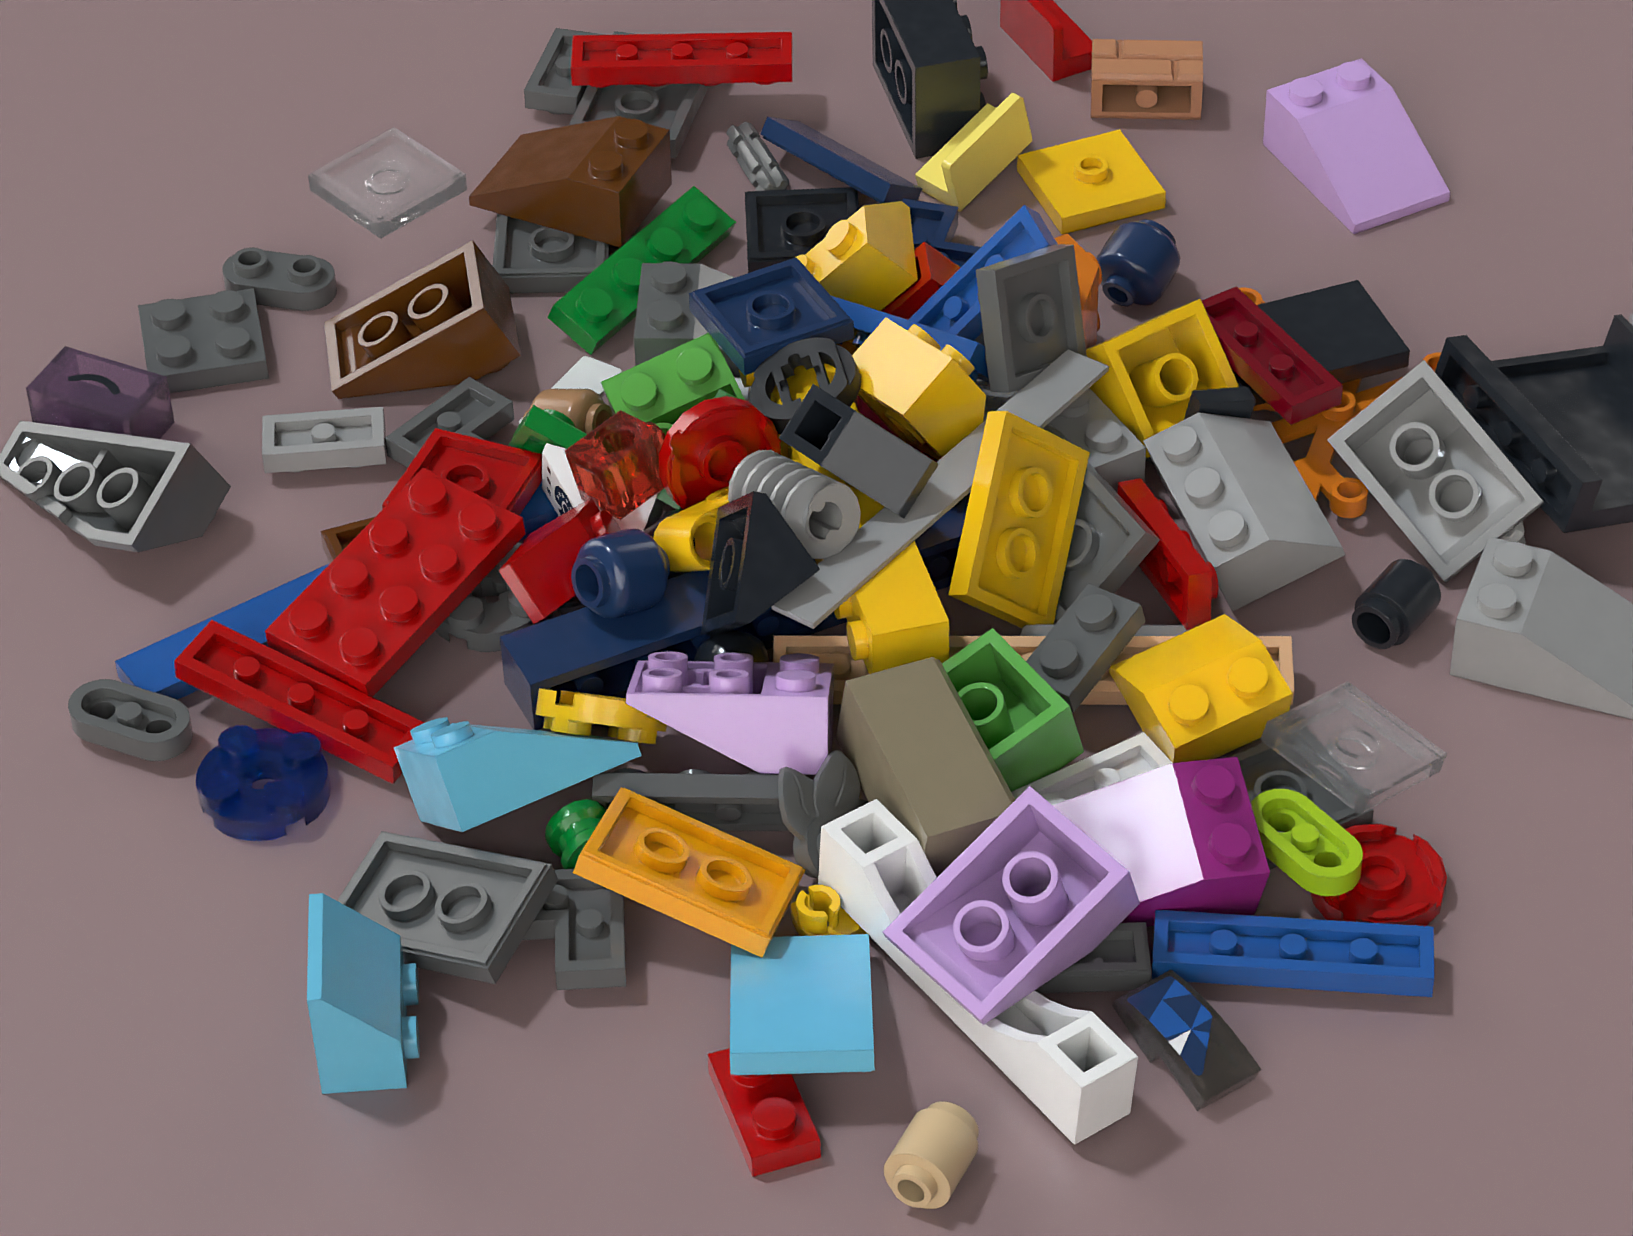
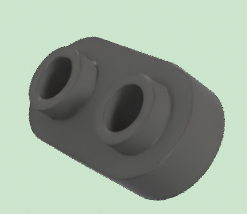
M250 247L241 249L230 256L222 267L225 290L238 291L254 288L256 305L310 311L328 305L337 294L333 266L328 261L312 255L288 254Z
M99 679L85 683L72 693L68 701L72 728L78 737L144 760L165 761L183 753L193 739L190 714L182 702L120 681Z

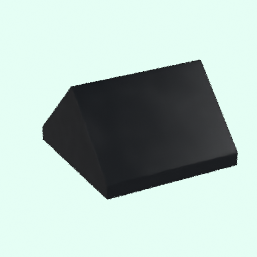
M753 491L718 508L701 635H719L749 624L820 570L766 493Z

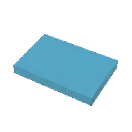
M869 934L773 937L763 958L731 944V1075L875 1071Z

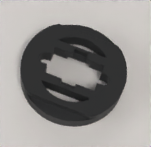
M816 337L795 341L766 358L755 370V379L750 390V403L773 422L778 434H782L802 402L800 398L792 400L787 383V378L795 375L794 369L797 366L803 365L806 370L814 368L819 387L849 407L857 398L861 387L860 371L850 352L842 346L835 344L834 340ZM824 364H829L836 368L831 383ZM776 385L782 405L771 401V395Z

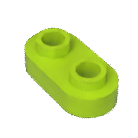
M1272 789L1260 793L1251 801L1265 856L1303 889L1320 896H1337L1347 893L1358 884L1361 877L1363 858L1360 843L1310 799L1293 790Z

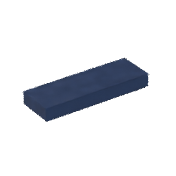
M769 116L766 118L760 133L763 139L877 202L902 201L903 198L918 201L922 188L800 121Z

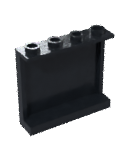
M1622 314L1614 315L1603 346L1491 361L1467 335L1446 338L1435 373L1543 500L1544 504L1540 508L1563 533L1633 522V325Z

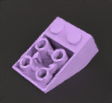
M656 652L648 655V661L637 662L626 693V704L760 774H779V769L789 767L802 774L816 775L822 763L832 751L834 663H819L818 656L802 653L783 655L780 657V663L753 662L752 655L735 652L715 655L714 662L688 661V656L680 652Z

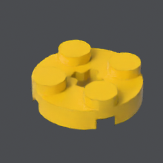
M539 688L535 714L545 716L543 728L551 729L554 732L591 736L592 724L609 726V737H615L618 740L656 744L657 731L666 732L667 730L666 724L626 704V698L561 690L560 701L555 703L557 691Z

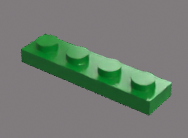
M695 186L691 187L553 304L547 318L588 354L592 355L636 317L642 263L677 262L680 264H697L730 235L736 221Z

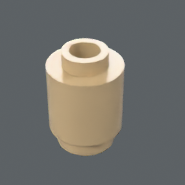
M935 1102L928 1108L916 1113L884 1165L886 1182L900 1201L911 1207L924 1209L940 1208L948 1202L978 1151L977 1138L979 1129L974 1118L965 1109L950 1102Z

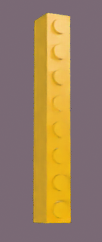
M824 364L831 383L836 368L829 364ZM800 365L794 369L795 375L787 378L793 401L798 398L803 401L813 384L819 387L814 368L806 370L803 365ZM739 370L743 386L745 388L751 387L755 379L754 373L744 376ZM776 385L771 395V401L782 405ZM853 402L850 407L859 412L855 402ZM781 440L782 456L851 488L858 498L861 511L859 529L885 507ZM915 541L834 611L837 619H847L846 632L851 656L854 661L863 660L869 674L930 657L940 660L941 663L949 659V619ZM815 559V563L818 565L823 559Z

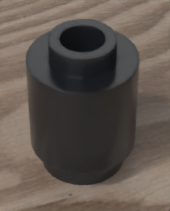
M1398 559L1390 563L1355 602L1352 625L1356 634L1366 644L1377 649H1388L1404 643L1437 608L1441 601V590L1433 573L1424 565L1408 559Z

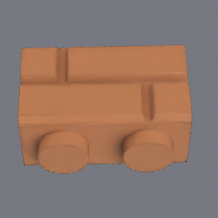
M1092 39L1091 118L1201 120L1203 41Z

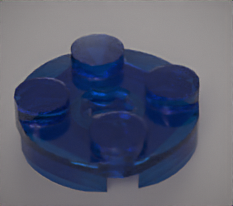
M246 725L229 727L221 732L218 737V745L206 754L196 773V789L203 814L204 812L209 814L213 818L214 827L223 834L247 841H267L286 836V826L298 822L303 817H305V823L308 825L323 812L329 801L331 791L328 764L322 754L321 743L315 735L308 732L293 734L283 729H253ZM263 779L275 780L267 782L263 789H255L252 783Z

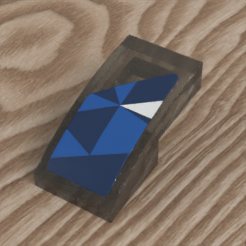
M1169 970L1117 998L1112 1004L1149 1062L1151 1063L1160 1057L1162 1058L1197 1111L1253 1081L1262 1070L1217 1011L1173 970Z

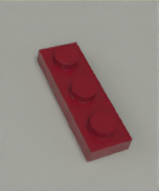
M1237 286L1201 300L1231 369L1290 425L1341 404L1343 385Z

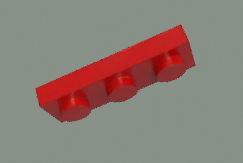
M1141 478L1118 482V495L1160 539L1142 560L1139 567L1186 630H1191L1210 621L1212 599L1217 598L1219 592L1218 578L1214 566L1211 562L1204 561L1194 548L1188 532L1178 527L1169 515L1165 502L1161 499L1158 500Z

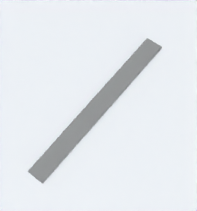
M1068 349L997 411H1008L1043 429L1109 371V366ZM986 420L937 461L938 467L905 518L884 507L858 529L850 544L840 553L823 559L817 565L820 570L771 606L772 610L814 629L970 493Z

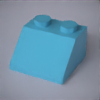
M324 893L309 894L307 1005L322 1094L407 1088V1059L420 1057L417 1016H407V1006L419 1005L417 964H404L400 935Z

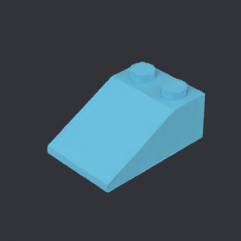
M447 717L431 720L413 728L410 731L413 740L394 747L420 821L459 832L467 831L642 756L638 743L595 735L584 736L553 731L472 725L468 721L450 724Z

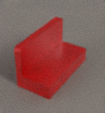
M1000 0V27L1052 82L1091 70L1092 40L1053 0Z

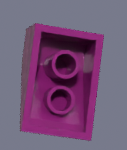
M1238 757L1171 763L1053 805L1130 871L1140 904L1121 923L1146 922V927L1154 926L1155 910L1255 915L1270 875V870Z

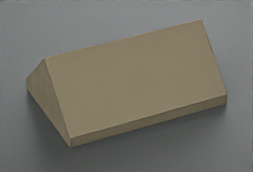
M930 657L846 680L836 740L844 755L857 770L861 788L868 802L877 799L918 839L933 872L938 877L1015 801V798L940 660Z

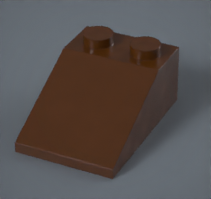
M615 116L521 134L470 194L469 205L621 248L672 185L670 129L647 124L638 119Z
M473 240L324 322L331 391L338 399L459 385L468 377L477 380L488 373L498 372L505 368L512 360L521 356L510 289Z

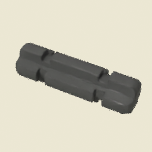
M743 122L740 126L731 125L726 132L729 137L727 146L737 158V162L751 184L756 187L755 190H788L789 179L779 167L780 165L765 142L760 138L756 128L749 122Z

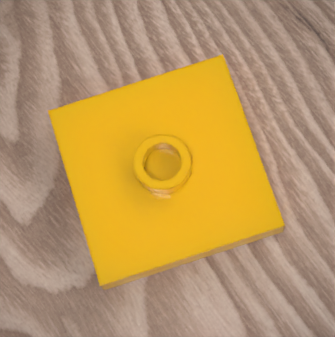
M1120 129L1017 156L1018 173L1061 234L1165 208L1166 191Z

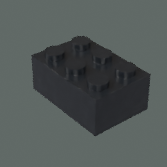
M872 0L873 67L915 159L934 156L986 105L984 95L980 91V80L987 79L988 77L985 51L982 46L975 47L969 18L967 15L959 14L957 0Z

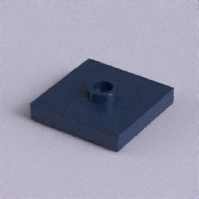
M798 258L777 263L689 293V310L744 376L754 373L766 358L795 341L817 337L829 338L834 340L835 344H840L854 339V321Z

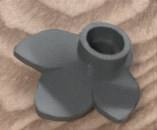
M835 750L828 754L814 780L789 767L779 769L778 798L782 820L789 831L795 836L793 841L795 861L797 865L803 867L802 869L805 870L804 874L811 878L818 879L821 826L869 803L866 800L859 799L861 785L858 772L852 762L840 750Z

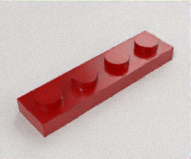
M792 32L573 35L571 55L572 86L590 85L596 88H604L611 85H647L660 87L666 84L715 86L721 83L770 85L776 82H793Z
M211 620L174 660L177 679L392 784L403 773L394 747L413 740L410 731L425 723L214 620Z

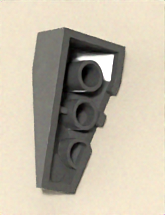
M19 421L0 453V478L93 545L138 553L202 537L209 524L215 518L217 510L231 488L227 481L191 443Z

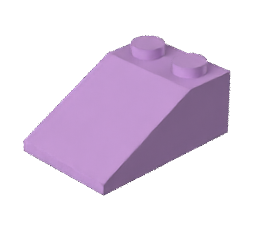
M1362 58L1267 90L1263 145L1353 234L1449 201L1450 191L1394 89Z
M1029 786L883 931V934L945 992L984 1025L1091 953L1140 902L1130 871Z

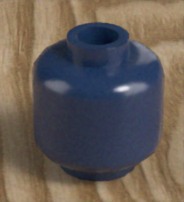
M1147 219L1124 222L1119 225L1096 258L1102 271L1101 285L1103 293L1115 304L1125 307L1131 306L1133 303L1148 306L1160 299L1178 271L1181 259L1176 247L1175 238L1171 232L1163 225Z
M624 529L588 540L580 548L576 562H574L571 580L574 592L584 606L590 608L591 611L602 618H620L651 609L662 600L668 585L670 563L666 552L657 544L652 536L640 529Z

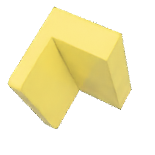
M1011 93L997 108L987 103L915 174L917 185L922 188V191L946 205L958 207V211L961 212L1033 141L1023 97Z

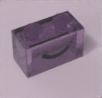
M67 346L26 387L32 422L154 439H161L175 423L166 376Z

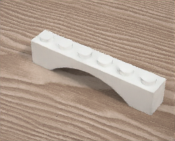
M877 799L821 826L818 884L831 887L840 896V906L869 934L1074 1145L1130 1114L1138 1056L1092 1011L1066 1007L1033 991L982 1025L884 936L883 931L937 877L918 839Z

